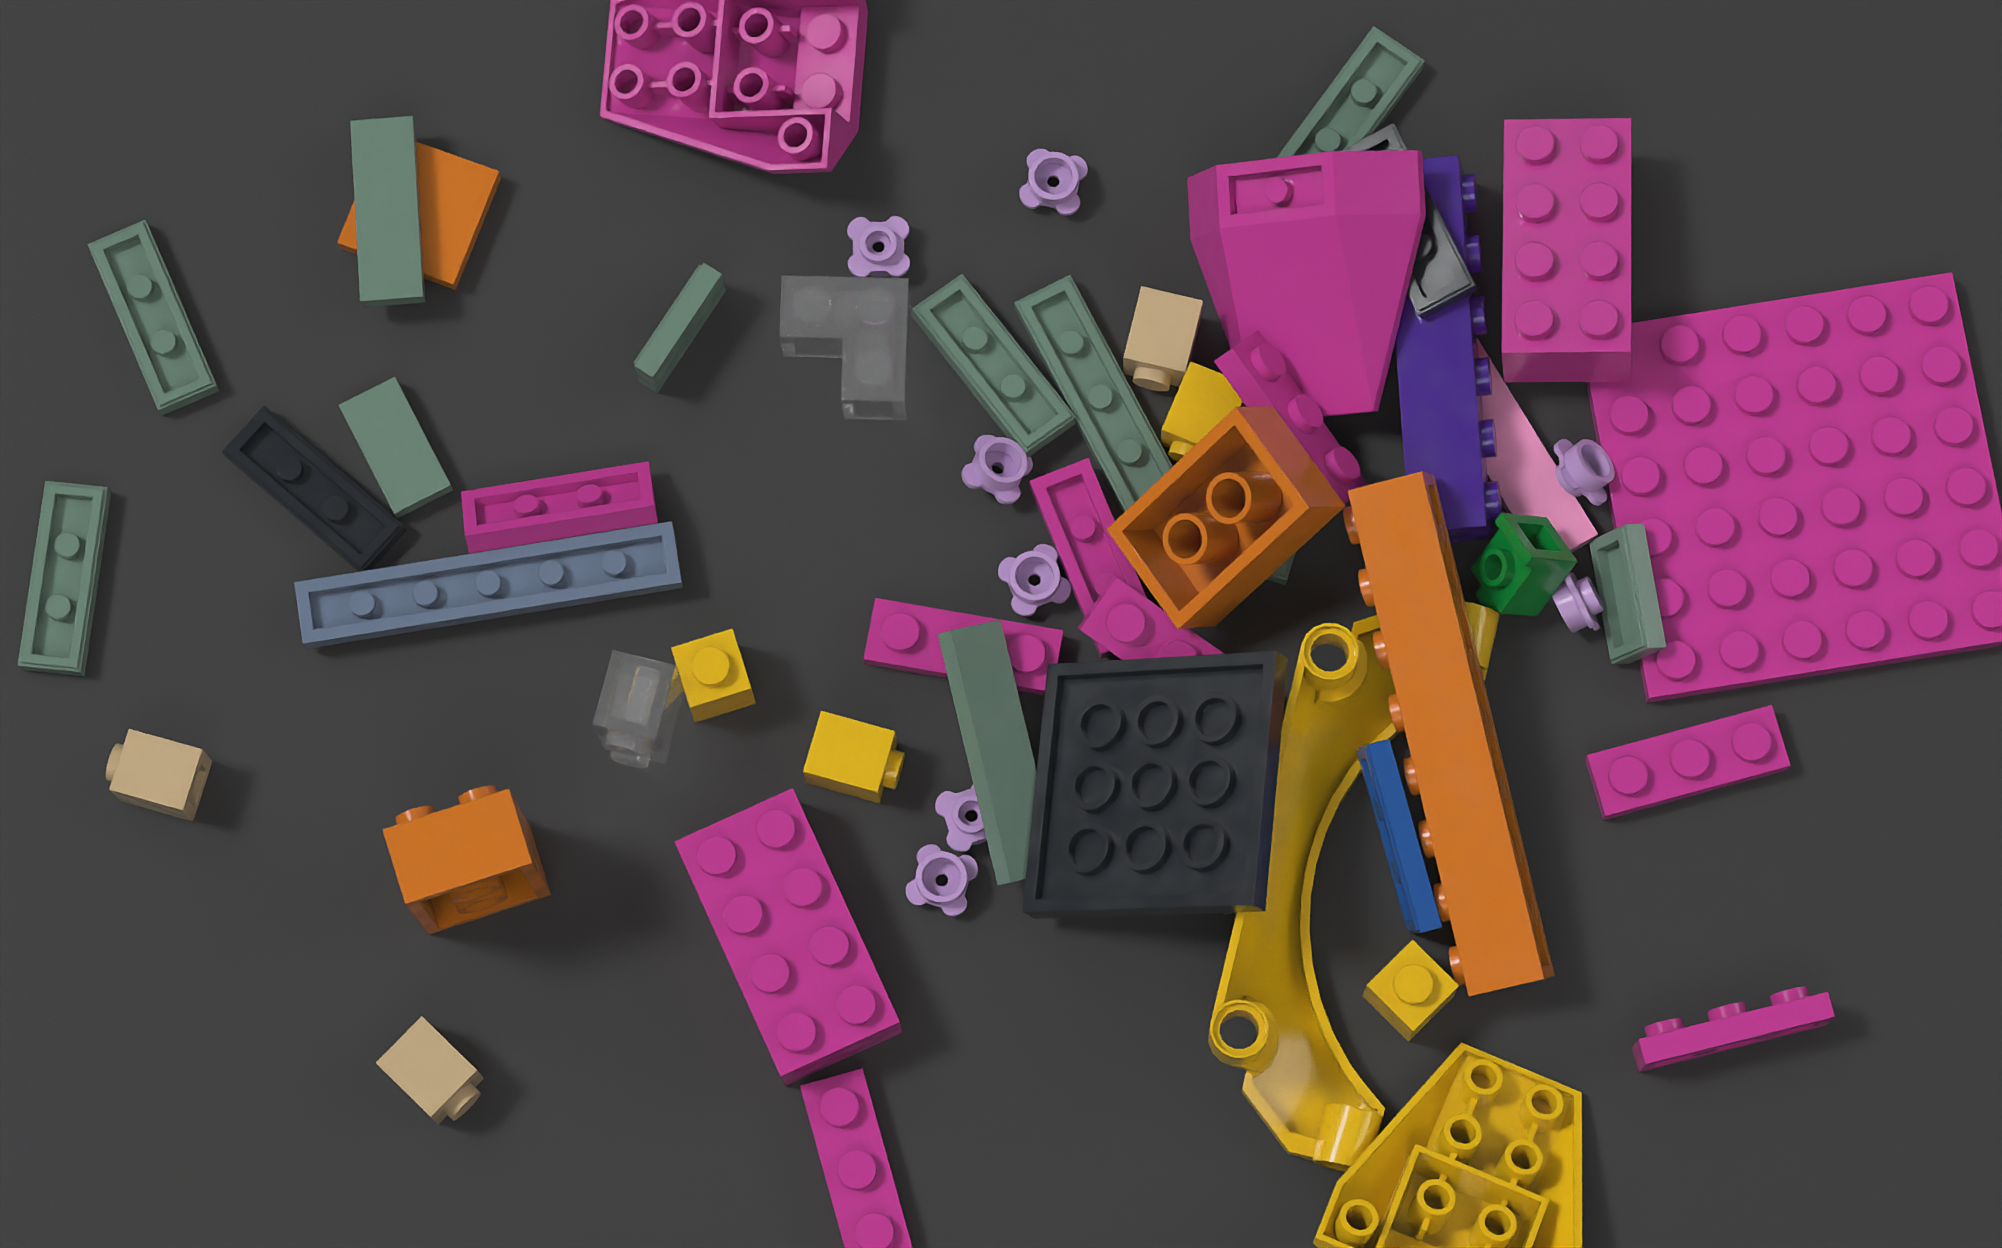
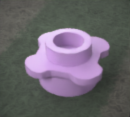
M1046 149L1032 151L1027 157V166L1029 168L1028 181L1019 191V197L1023 205L1030 209H1035L1040 205L1056 208L1058 213L1063 216L1075 213L1080 207V198L1077 195L1079 183L1087 176L1088 172L1086 162L1076 155L1069 157L1060 152H1048ZM1056 177L1060 183L1056 187H1051L1047 183L1048 179Z
M892 216L886 222H870L865 217H858L850 222L847 234L853 241V255L848 260V268L855 277H886L890 275L897 278L903 276L908 271L910 259L904 253V239L909 235V226L903 218ZM876 242L884 244L885 248L882 252H875L872 247Z
M992 435L980 436L974 443L976 454L972 463L965 465L961 472L963 482L971 489L982 488L986 492L994 494L996 500L1001 504L1007 505L1016 502L1021 494L1018 485L1022 477L1029 474L1032 470L1033 463L1031 457L1027 458L1020 445L1009 438ZM992 466L999 467L1002 473H995L992 470Z
M1567 439L1559 440L1554 445V451L1559 457L1556 477L1560 485L1572 496H1586L1593 505L1599 506L1607 500V493L1603 487L1613 480L1615 474L1613 463L1608 454L1600 445L1589 439H1582L1574 446Z
M1039 544L1033 551L1024 552L1017 558L1007 557L999 565L998 576L1001 581L1008 583L1013 595L1011 607L1020 616H1031L1035 613L1037 607L1051 601L1061 604L1070 596L1071 584L1067 579L1061 577L1056 563L1058 554L1052 546ZM1032 575H1038L1041 579V582L1036 586L1028 582L1029 577Z
M1569 572L1552 595L1554 602L1572 633L1586 626L1596 631L1601 628L1596 614L1605 610L1602 601L1588 576L1578 580L1573 572Z
M974 784L971 789L956 794L951 791H945L938 796L935 809L940 816L945 818L949 830L946 840L952 850L966 852L972 845H978L987 841ZM970 810L978 814V818L973 822L965 818L966 813Z
M934 844L923 846L916 856L919 865L916 870L915 879L906 886L908 900L915 906H922L927 903L940 907L944 914L950 917L962 914L967 908L965 893L969 881L975 879L978 874L976 861L969 855L957 857L952 853L941 851ZM945 875L948 878V883L945 886L937 885V876Z

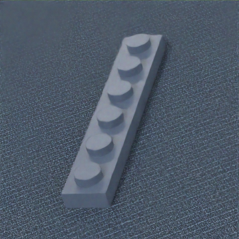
M672 521L294 582L302 643L306 649L683 588L675 530Z

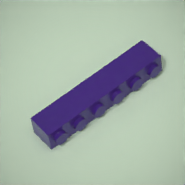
M1458 155L1424 158V181L1471 275L1472 273L1483 272L1479 234L1469 235L1467 212L1478 211L1475 174H1464ZM1407 293L1395 340L1405 475L1421 471L1434 474L1450 543L1492 539L1491 520H1496L1502 513L1499 482H1488L1486 458L1497 457V439L1494 419L1483 420L1482 396L1492 395L1493 391L1489 357H1478L1477 335L1488 333L1484 296L1474 297V294L1421 319Z

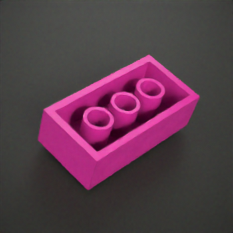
M1631 118L1504 120L1502 364L1504 382L1632 381Z
M793 788L674 841L784 1086L902 1033L898 1016Z

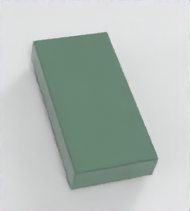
M704 262L696 268L633 362L641 384L656 393L660 391L726 292L722 273Z
M395 377L339 404L397 519L453 491Z
M1625 524L1591 540L1589 545L1598 595L1605 609L1602 611L1611 664H1630L1641 659V657L1666 648L1644 524Z

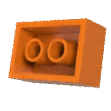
M1273 406L1235 407L1106 530L1177 630L1215 627L1346 505Z
M495 785L478 787L461 794L458 797L459 805L437 812L434 811L431 805L413 808L395 817L397 825L382 829L405 905L428 935L551 895L530 825L509 788L498 792Z

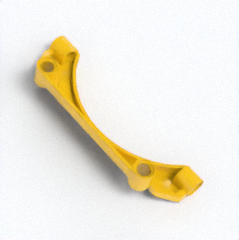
M1465 602L1483 680L1485 681L1500 615L1485 606ZM1377 615L1354 622L1352 632L1337 623H1323L1311 629L1302 642L1282 723L1265 912L1236 913L1208 1035L1211 1051L1221 1062L1246 1070L1241 1092L1287 1154L1312 1160L1316 1164L1346 1172L1379 1135L1385 1108L1349 1063L1332 1031L1321 1002L1312 962L1310 904L1316 864L1325 835L1339 805L1362 772L1356 752L1359 750L1358 747L1386 739L1391 741L1399 734L1392 722L1388 704L1389 695L1396 694L1391 670H1383L1381 668L1374 647L1373 634L1374 632L1381 631ZM1324 644L1334 645L1344 653L1347 661L1341 669L1324 671L1313 663L1311 652L1316 647ZM1234 1017L1244 1018L1255 1027L1257 1038L1249 1047L1234 1049L1222 1040L1220 1035L1221 1025L1226 1020Z

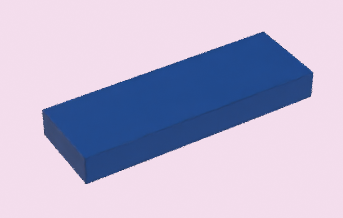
M1390 739L1360 746L1356 752L1406 930L1410 931V933H1423L1440 928L1442 924Z

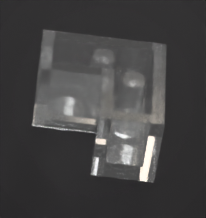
M782 275L779 338L783 357L842 358L841 404L844 419L907 420L911 308L909 278Z

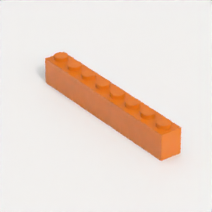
M1421 471L1347 490L1351 506L1343 508L1345 527L1353 545L1360 543L1366 566L1365 569L1358 571L1359 585L1367 607L1375 606L1381 631L1374 632L1373 634L1375 652L1383 670H1391L1396 694L1389 695L1388 697L1390 715L1398 733L1405 731L1411 757H1406L1403 760L1404 773L1411 794L1413 796L1421 795L1426 816L1425 820H1421L1418 823L1420 840L1426 857L1428 859L1436 858L1441 883L1434 884V898L1441 920L1443 922L1451 921L1456 946L1449 947V960L1454 979L1458 985L1466 984L1468 996H1473L1553 977L1555 974L1434 474Z

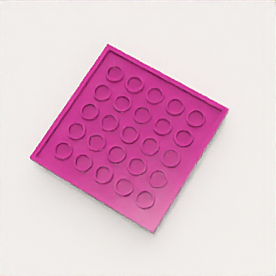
M1952 272L1632 323V381L1586 382L1597 444L1605 450L1614 466V478L1605 485L1613 529L1625 524H1644L1666 642V648L1639 659L1647 703L2002 646V511Z

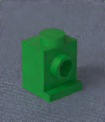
M1501 513L1495 520L1499 530L1470 568L1481 584L1476 590L1477 599L1483 606L1496 611L1500 615L1538 616L1578 561L1547 517Z

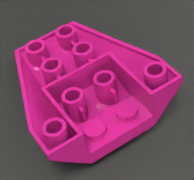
M610 0L600 117L606 121L771 174L832 172L859 131L868 20L866 0Z
M1329 151L1215 165L1188 177L1190 240L1230 349L1256 331H1259L1264 340L1280 352L1285 361L1287 372L1302 393L1310 397L1318 405L1323 417L1378 412L1426 217L1422 151Z

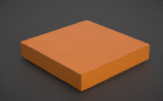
M416 142L424 279L456 290L502 177L498 170ZM353 202L337 244L340 249L357 255L355 202Z

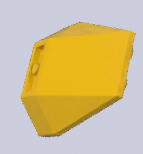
M1461 1042L1337 1181L1313 1244L1317 1248H1582V1092Z

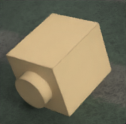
M1141 286L1123 357V374L1133 376L1132 381L1136 385L1154 391H1168L1170 385L1180 387L1192 358L1202 318L1203 300Z
M129 729L124 745L116 743L111 751L106 767V780L112 781L109 790L122 802L194 821L212 760L203 749Z
M422 1016L376 1062L438 1125L447 1115L453 1121L461 1117L481 1094L476 1086L484 1079L483 1076Z

